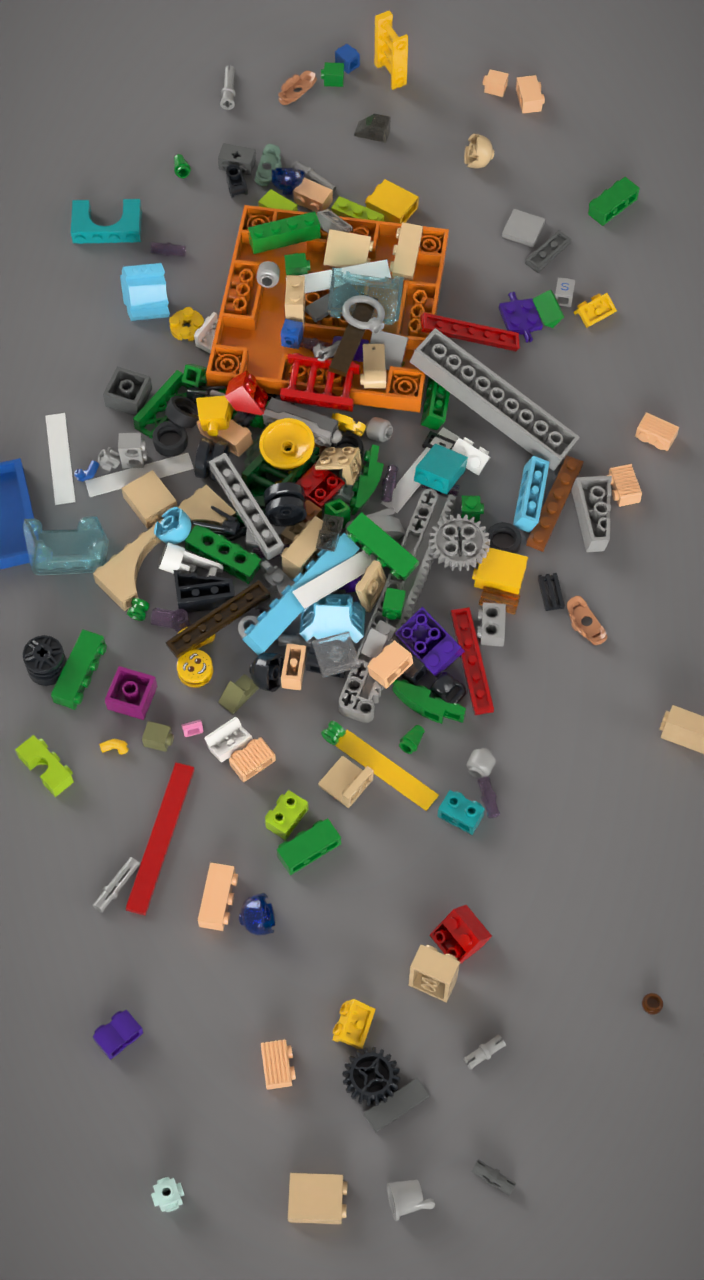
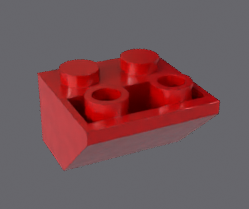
M246 370L229 381L225 398L236 411L263 415L268 395L263 388L259 387L256 378Z
M314 464L295 484L300 485L304 489L305 502L309 500L322 508L345 485V481L329 470H315Z
M466 904L454 908L434 929L430 937L444 954L455 956L461 964L480 950L492 935Z

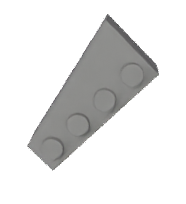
M612 476L578 477L571 489L586 552L605 551L610 540Z

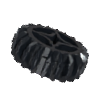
M365 1047L363 1055L357 1050V1059L354 1056H350L349 1060L351 1063H345L344 1065L347 1070L342 1073V1076L346 1077L343 1080V1085H349L346 1088V1092H353L351 1099L354 1100L359 1096V1104H362L365 1099L367 1100V1106L371 1105V1100H374L375 1105L378 1106L380 1098L386 1103V1095L393 1097L394 1093L392 1090H398V1085L395 1083L400 1082V1077L396 1076L400 1073V1069L394 1068L397 1062L396 1060L390 1061L391 1054L383 1056V1049L377 1054L376 1047L372 1048V1053H368V1049ZM373 1061L369 1067H358L364 1062ZM380 1064L388 1071L389 1080L384 1079V1076L379 1073ZM375 1069L376 1079L374 1080L373 1078V1080H370L368 1083L367 1074L370 1075V1073H373ZM354 1073L364 1080L362 1089L356 1085L353 1078ZM373 1086H385L377 1092H369Z

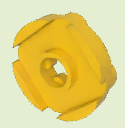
M185 307L170 317V332L178 340L188 339V341L195 340L194 334L197 329L202 327L204 319L199 312L191 307ZM190 323V327L184 326V324Z
M333 413L331 416L332 419L338 421L340 431L346 432L349 430L362 437L366 429L365 424L359 421L356 424L353 418L339 413Z

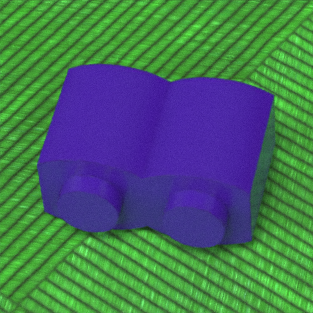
M127 1009L123 1012L118 1011L115 1013L110 1023L99 1026L94 1032V1041L110 1060L143 1034L142 1027Z

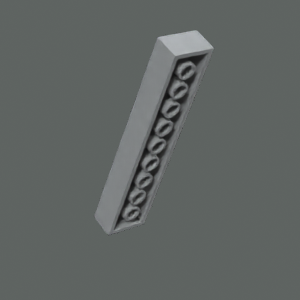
M436 328L414 351L410 363L533 456L549 461V468L553 471L580 438Z

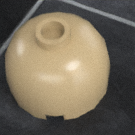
M472 134L468 139L471 142L465 148L464 162L468 164V168L479 169L485 167L493 159L494 150L488 138L480 134Z

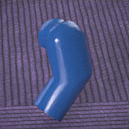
M91 461L87 470L77 469L74 476L78 481L82 482L92 479L99 467V463Z

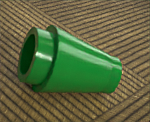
M177 154L174 157V172L179 178H186L190 174L191 167L183 155Z
M415 725L400 739V749L407 754L415 752L425 733L424 728L420 725Z

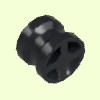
M238 411L234 421L241 423L242 427L248 428L255 419L256 414Z

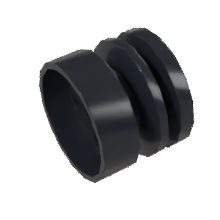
M46 635L37 636L28 641L22 653L28 675L33 682L43 686L55 685L67 662L63 647L57 639Z

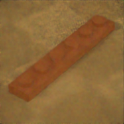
M566 456L542 507L539 523L531 531L526 546L544 551L584 461Z

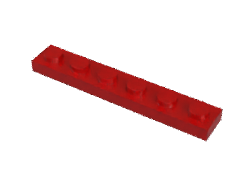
M428 313L421 315V332L431 333L436 328L449 338L511 351H517L520 348L519 333Z
M470 607L451 610L457 643L465 651L460 656L474 715L493 713L494 706Z

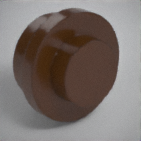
M649 993L644 996L642 1007L648 1014H658L663 1008V1000L659 995Z

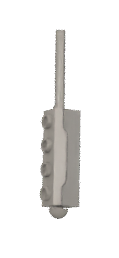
M213 389L210 392L211 397L225 395ZM273 397L265 408L263 421L267 426L279 419L293 418L304 422L311 429L314 441L319 446L330 447L332 443H338L342 439L338 421Z

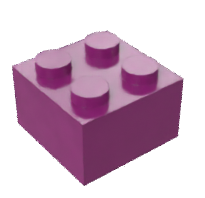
M119 666L105 697L107 710L144 720L158 687L156 677Z

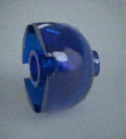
M293 168L271 169V179L274 187L281 190L282 194L292 195V191L305 178V171L298 169V172H295Z
M265 893L246 899L242 905L241 913H239L240 924L244 925L251 934L257 936L274 933V930L271 929V927L275 926L272 904H267L265 899L268 896Z

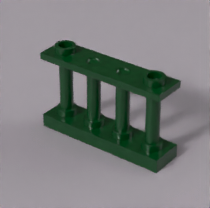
M316 446L310 458L299 467L293 468L294 470L290 474L272 467L260 454L241 473L242 480L248 489L256 483L268 488L275 483L261 477L267 472L282 479L283 482L296 483L320 458L319 447Z

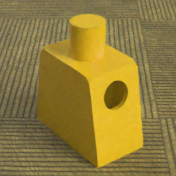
M225 395L196 398L199 421L203 431H207L209 436L214 437L218 435L219 430L229 428L234 408L225 398Z

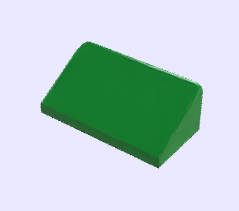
M548 290L533 298L535 307L545 326L554 328L564 318L552 290Z

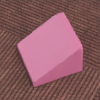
M201 720L181 725L185 737L204 732Z

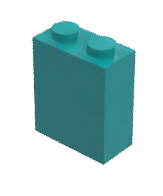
M435 443L416 466L414 481L447 495L465 472L468 457Z

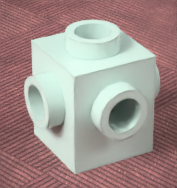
M162 1178L153 1186L155 1192L151 1193L154 1205L155 1207L159 1205L162 1212L174 1211L179 1208V1205L183 1204L181 1199L184 1196L181 1183L176 1184L174 1178ZM171 1190L169 1196L163 1195V1192Z

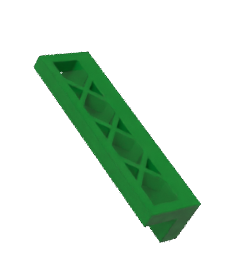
M176 370L133 418L136 430L152 439L155 428L169 420L166 415L162 418H156V414L165 411L167 402L172 397L182 396L187 398L186 393L178 394V390L181 386L187 389L194 386L182 382V372ZM155 423V428L151 432L145 429L147 424Z

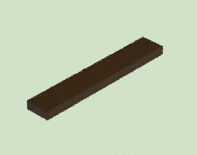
M357 303L352 317L358 321L368 322L375 308L367 303ZM348 323L329 366V372L346 377L366 329H359Z
M258 580L168 640L166 646L178 659L271 596L270 592Z

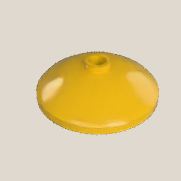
M293 418L279 419L268 425L259 441L260 452L264 460L271 466L279 469H293L304 464L312 455L315 446L311 429L304 422Z

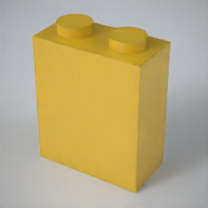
M384 179L381 184L376 186L375 191L368 195L365 204L367 208L383 214L384 222L402 224V222L406 223L418 209L419 196Z
M489 548L487 557L483 558L482 563L476 562L479 566L478 569L474 568L472 579L475 580L474 587L518 598L528 557Z

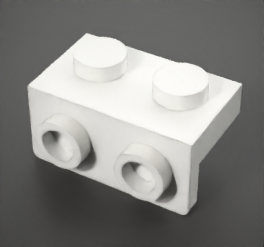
M213 312L210 317L208 316L202 327L197 329L194 334L196 347L208 353H211L218 322L217 313Z
M466 437L463 440L458 438L452 451L467 456L466 468L479 476L488 460L491 459L488 456L489 451L482 447H479V449L472 446L474 442Z
M234 717L204 738L210 752L221 763L230 758L233 752L241 750L253 740L252 736L241 726L237 717Z

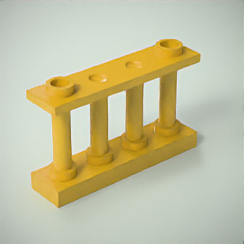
M389 10L375 16L374 64L377 68L382 66L387 68L391 74V89L394 90L407 84L408 35L399 37L392 28L393 14Z

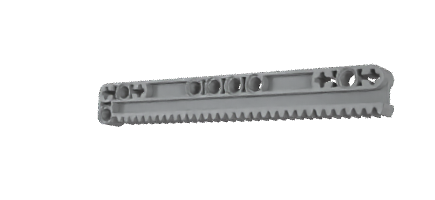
M426 489L420 496L401 544L403 548L419 560V565L405 581L401 578L397 580L389 573L339 697V712L344 717L363 723H369L374 719V703L379 702V697H381L384 687L369 675L367 666L372 658L362 654V648L370 629H375L376 623L380 620L396 627L398 630L412 617L414 607L417 606V600H419V594L422 593L424 582H426L427 575H429V569H431L434 562L433 553L430 552L431 546H429L430 533H432L433 527H437L438 521L443 523V517L450 520V515L453 514V509H455L456 497L451 494L448 497L438 495L434 489ZM387 588L406 591L401 620H391L382 616ZM396 635L390 642L391 644L395 640L400 645L402 644V641ZM351 687H357L358 689H357V690H351L350 688H351ZM368 709L370 712L363 713L362 710Z

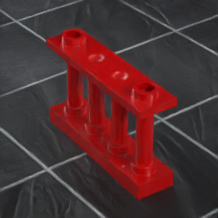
M300 353L288 354V363L293 364L289 386L281 388V401L353 412L354 400L349 395L353 374L360 375L359 364L352 361L345 377L343 393L338 397L331 394L335 373L329 372L332 360L321 362L318 358L306 357ZM300 365L310 367L307 388L304 391L296 389ZM318 368L328 370L325 390L322 394L313 391Z

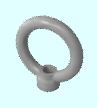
M357 295L345 301L342 307V314L350 325L359 329H370L373 334H378L384 328L385 311L376 299L365 295ZM355 303H367L377 310L378 315L377 318L373 317L368 322H362L353 318L349 309Z

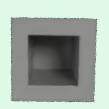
M558 277L555 298L559 306L571 307L575 280Z

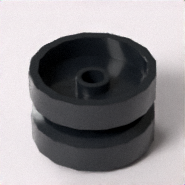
M201 439L195 458V477L206 479L210 474L211 480L217 481L210 470L209 461L223 453H226L229 458L230 447L228 442L218 441L214 445L212 439Z
M283 482L274 484L265 490L263 494L265 516L270 524L287 527L299 524L306 518L305 492L300 485Z

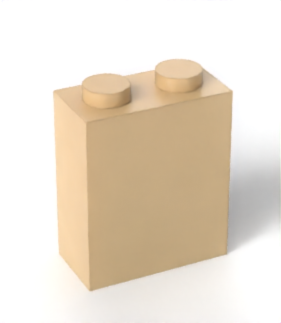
M329 229L323 265L343 268L370 263L371 258L367 257L368 252L373 249L374 241L371 240V236Z
M287 275L285 316L286 319L303 322L304 331L306 307L305 276Z
M153 470L122 487L123 498L146 528L162 520V515L167 510L178 507L176 499Z
M672 705L670 712L666 710L659 729L663 731L661 738L704 754V716Z
M290 1173L288 1222L342 1224V1218H346L347 1204H342L343 1195H347V1181H343V1175Z

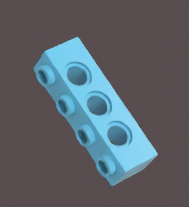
M532 456L524 466L513 525L518 529L528 533L539 523L550 463L535 456Z

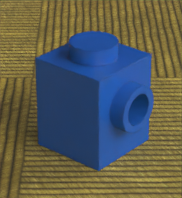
M345 44L335 51V63H344V71L349 74L360 66V54L355 48Z
M285 319L281 330V346L299 349L303 338V322Z

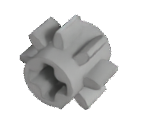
M108 447V450H101L98 455L99 465L110 471L111 467L116 469L120 463L119 452L111 447Z

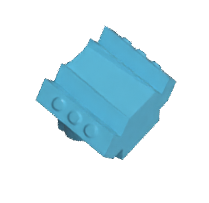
M162 263L123 267L122 275H120L123 301L127 306V313L131 321L169 317L170 312L167 307L169 301L166 293V281L163 276L165 271Z
M329 594L301 612L299 634L306 641L314 636L319 642L322 640H338L344 643L347 639L351 638L357 643L364 637L365 608L359 602H353L351 594Z

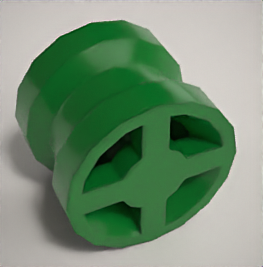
M133 598L131 601L132 606L128 609L127 615L134 620L143 621L146 618L145 612L149 610L150 604L143 599Z
M330 721L328 728L321 732L322 737L332 745H337L338 739L346 734L345 729L335 721Z

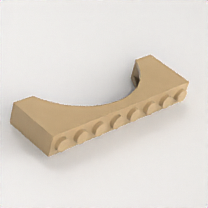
M208 485L197 489L194 495L183 500L180 506H178L179 509L181 508L190 517L191 529L195 527L192 523L193 521L222 526L224 520H229L212 510L211 506L222 510L230 516L236 517V512ZM157 522L148 531L141 533L134 542L127 544L120 553L113 555L106 564L99 566L93 573L95 583L124 611L132 606L131 601L133 598H138L136 588L137 576L143 560L161 542L154 534Z

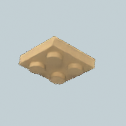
M373 560L371 565L367 567L363 578L357 583L355 589L361 606L369 613L381 596L387 581L381 563Z

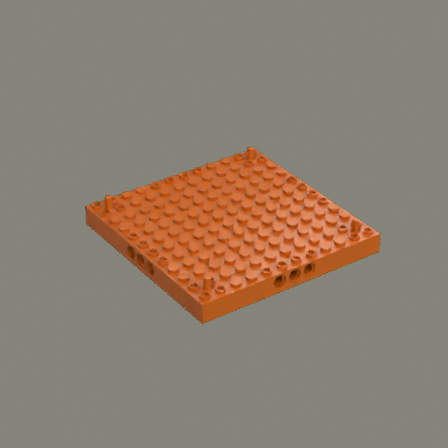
M244 205L207 366V386H226L227 388L231 379L247 370L250 375L252 374L256 378L257 384L266 393L280 395L281 388L289 386L293 364L288 363V354L300 353L303 356L315 358L313 353L314 346L321 343L322 347H329L333 345L334 336L343 337L348 322L343 317L342 307L316 323L305 311V326L299 349L281 346V330L286 319L284 255L305 253L306 260H310L311 271H307L308 274L337 269L339 267L323 265L328 233L320 228L321 238L253 254L249 242L248 227L308 212ZM339 216L353 227L349 233L371 236L374 244L372 251L368 252L367 258H371L370 262L387 259L390 269L391 261H394L396 256L393 255L394 244L398 245L399 241L396 238L397 229L401 228L402 224ZM423 226L413 281L392 278V272H390L391 278L351 285L359 295L365 294L377 298L378 302L383 306L385 317L382 331L408 337L403 359L405 364L402 367L390 366V369L386 370V388H364V385H360V375L353 374L349 397L354 400V404L420 413L426 374L410 363V360L416 348L430 334L421 332V315L423 313L436 315L449 229ZM266 261L274 262L280 269L279 282L272 288L261 286L256 278L259 265ZM337 288L305 293L306 306ZM357 303L353 304L349 309L351 316ZM376 309L371 318H377L378 313ZM366 329L362 338L369 340V344L372 336L370 329ZM353 361L360 365V374H364L363 362ZM300 365L296 383L297 390H306L310 367ZM317 369L313 390L315 393L322 394L324 392L328 374L327 369ZM335 374L331 392L333 396L340 397L342 395L345 382L344 376Z

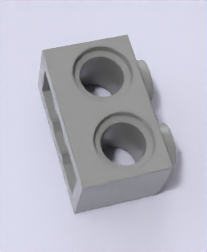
M119 433L118 450L122 469L144 468V461L148 460L146 442L142 440L141 433Z
M483 603L482 610H478V621H481V626H478L477 638H481L480 645H504L506 604ZM492 631L495 634H488L487 632Z

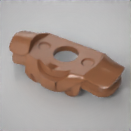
M307 70L300 76L295 74L287 79L282 85V91L278 93L279 102L282 105H288L300 98L316 82L315 73ZM302 88V91L294 92V89Z
M581 596L571 598L567 602V609L572 622V628L587 638L593 645L604 643L607 639L606 631L596 619L585 600ZM584 617H590L593 620L590 626H584L581 623Z

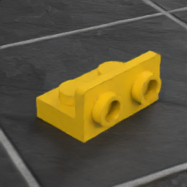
M599 293L591 298V302L587 303L584 301L577 305L578 309L573 313L575 315L579 313L583 323L588 328L617 312L608 293L602 296Z
M356 999L344 1002L340 1008V1019L333 1028L334 1036L332 1040L335 1042L342 1041L357 1049H363L376 1009Z

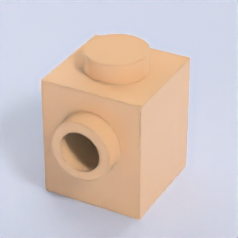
M490 69L488 75H485L483 79V85H485L484 93L503 97L508 86L509 74Z

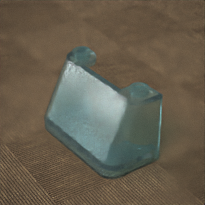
M332 268L327 313H330L331 317L341 318V315L343 316L342 307L345 301L353 296L365 294L377 298L378 302L383 306L385 311L384 324L394 325V322H398L404 277L395 276L394 279H389V277L379 278L350 274L349 271H346L344 274V272H341V268ZM357 303L353 304L349 309L351 316ZM376 309L371 318H377L378 313Z
M97 516L82 518L78 522L77 529L42 531V524L39 520L24 519L23 531L30 566L34 574L41 576L94 573L99 566L106 564L109 540Z

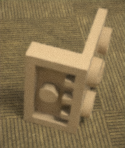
M350 446L324 449L315 464V470L342 469V477L345 478L346 485H354L363 468L360 449Z
M341 756L321 779L318 786L347 808H350L373 781L374 770L368 766L362 770L350 760Z

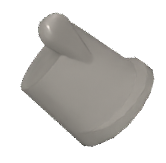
M418 1180L387 1183L389 1204L395 1221H398L400 1216L421 1209H433L435 1207L433 1199L423 1201V1194Z

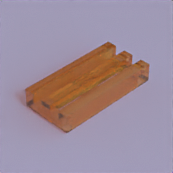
M484 586L479 605L495 603L484 600L489 599L497 603L512 605L513 607L506 606V612L516 614L520 595Z

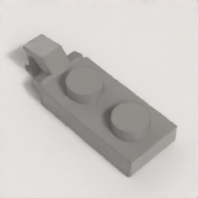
M267 560L260 564L265 582L282 597L281 592L288 585L292 586L294 582L276 565L272 567Z

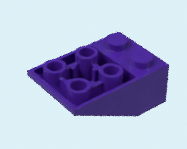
M423 607L394 633L436 677L440 676L465 652Z

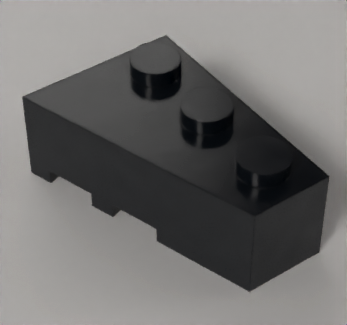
M174 570L180 614L216 609L235 596L233 579L210 575L209 577L198 576L197 573L185 574Z

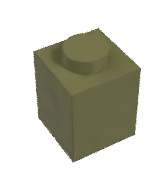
M148 721L142 737L144 747L167 752L168 746H171L174 740L171 727Z

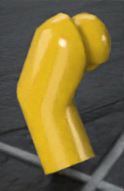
M115 738L99 744L102 753L117 749L118 753L122 755L129 750L126 741Z

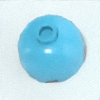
M173 507L162 515L164 519L161 523L157 521L154 534L164 543L178 544L186 540L192 525L190 517L181 508Z

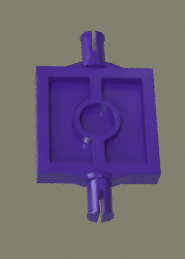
M510 292L508 294L510 302L499 303L498 307L507 331L523 334L526 343H530L533 341L530 333L542 330L543 327L532 298L517 300L515 292Z

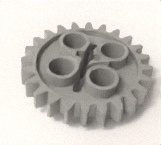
M460 514L455 519L450 515V520L443 517V523L438 521L437 527L432 528L429 538L430 552L433 553L434 559L438 558V564L444 562V568L451 565L452 571L455 567H458L459 571L462 570V567H465L468 571L469 565L476 568V562L481 564L483 558L487 557V552H489L490 548L489 533L485 532V526L480 527L481 521L474 523V517L468 520L467 515L461 518ZM457 529H461V555H462V556H458V540H457V539H458V530H457Z

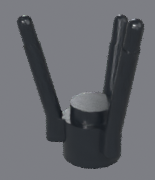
M226 386L190 387L187 390L186 396L197 404L196 398L205 397L208 394L207 391L212 389L222 390Z
M211 506L212 510L229 519L228 521L224 520L222 526L197 521L192 522L193 525L217 529L211 530L217 535H227L230 537H236L240 528V522H236L237 517L230 516L214 506Z

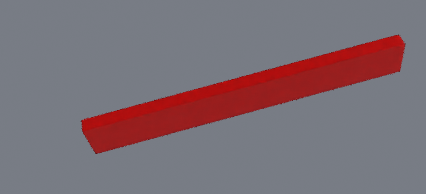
M175 762L125 908L126 911L146 916L195 771L193 766Z

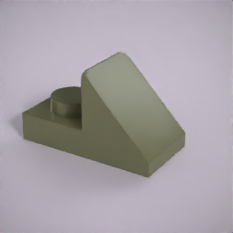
M243 674L236 683L232 681L228 683L218 703L233 715L259 687L253 683L252 679Z

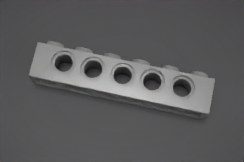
M223 453L209 461L210 470L267 560L282 553L284 544L227 454Z

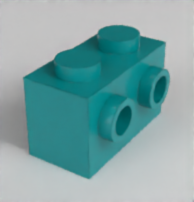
M449 790L438 808L437 817L473 835L484 816L485 808L477 801L466 799L462 793Z

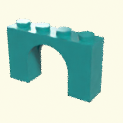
M123 199L122 217L111 226H99L91 221L92 211L89 200H72L71 237L73 243L141 242L142 207L140 199Z

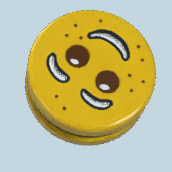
M193 649L179 657L177 661L179 679L188 687L197 688L206 685L213 676V664L210 656L202 650Z

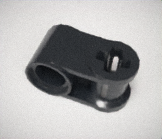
M235 164L229 165L226 168V179L231 198L239 194L247 195L248 189L241 168Z

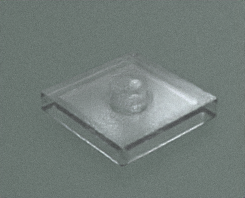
M349 631L312 641L322 677L360 668Z

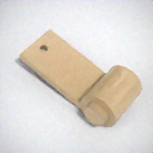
M363 344L364 374H360V385H364V388H386L384 344Z

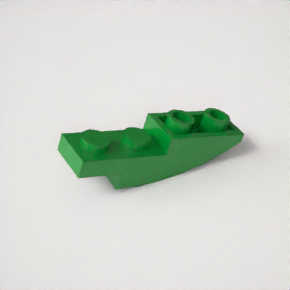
M372 444L369 451L366 450L364 455L366 466L363 467L358 480L352 485L354 497H351L349 507L352 508L351 515L357 514L364 507L380 481L384 464L377 462L379 446Z
M395 680L393 682L392 691L406 706L421 716L440 724L443 723L444 717L461 723L464 722L466 708L462 705L444 702L441 698H431V690L425 686H415L405 680Z

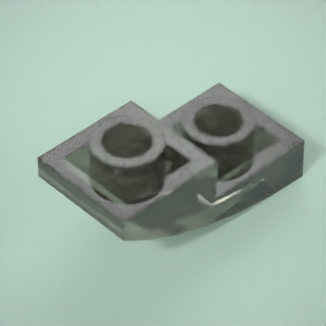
M325 514L322 529L319 531L316 549L335 552L343 527V517Z

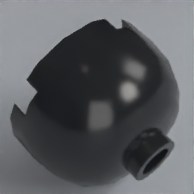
M263 653L251 663L249 668L253 683L260 689L274 692L280 687V685L276 684L279 678H281L284 659L280 658L281 654Z

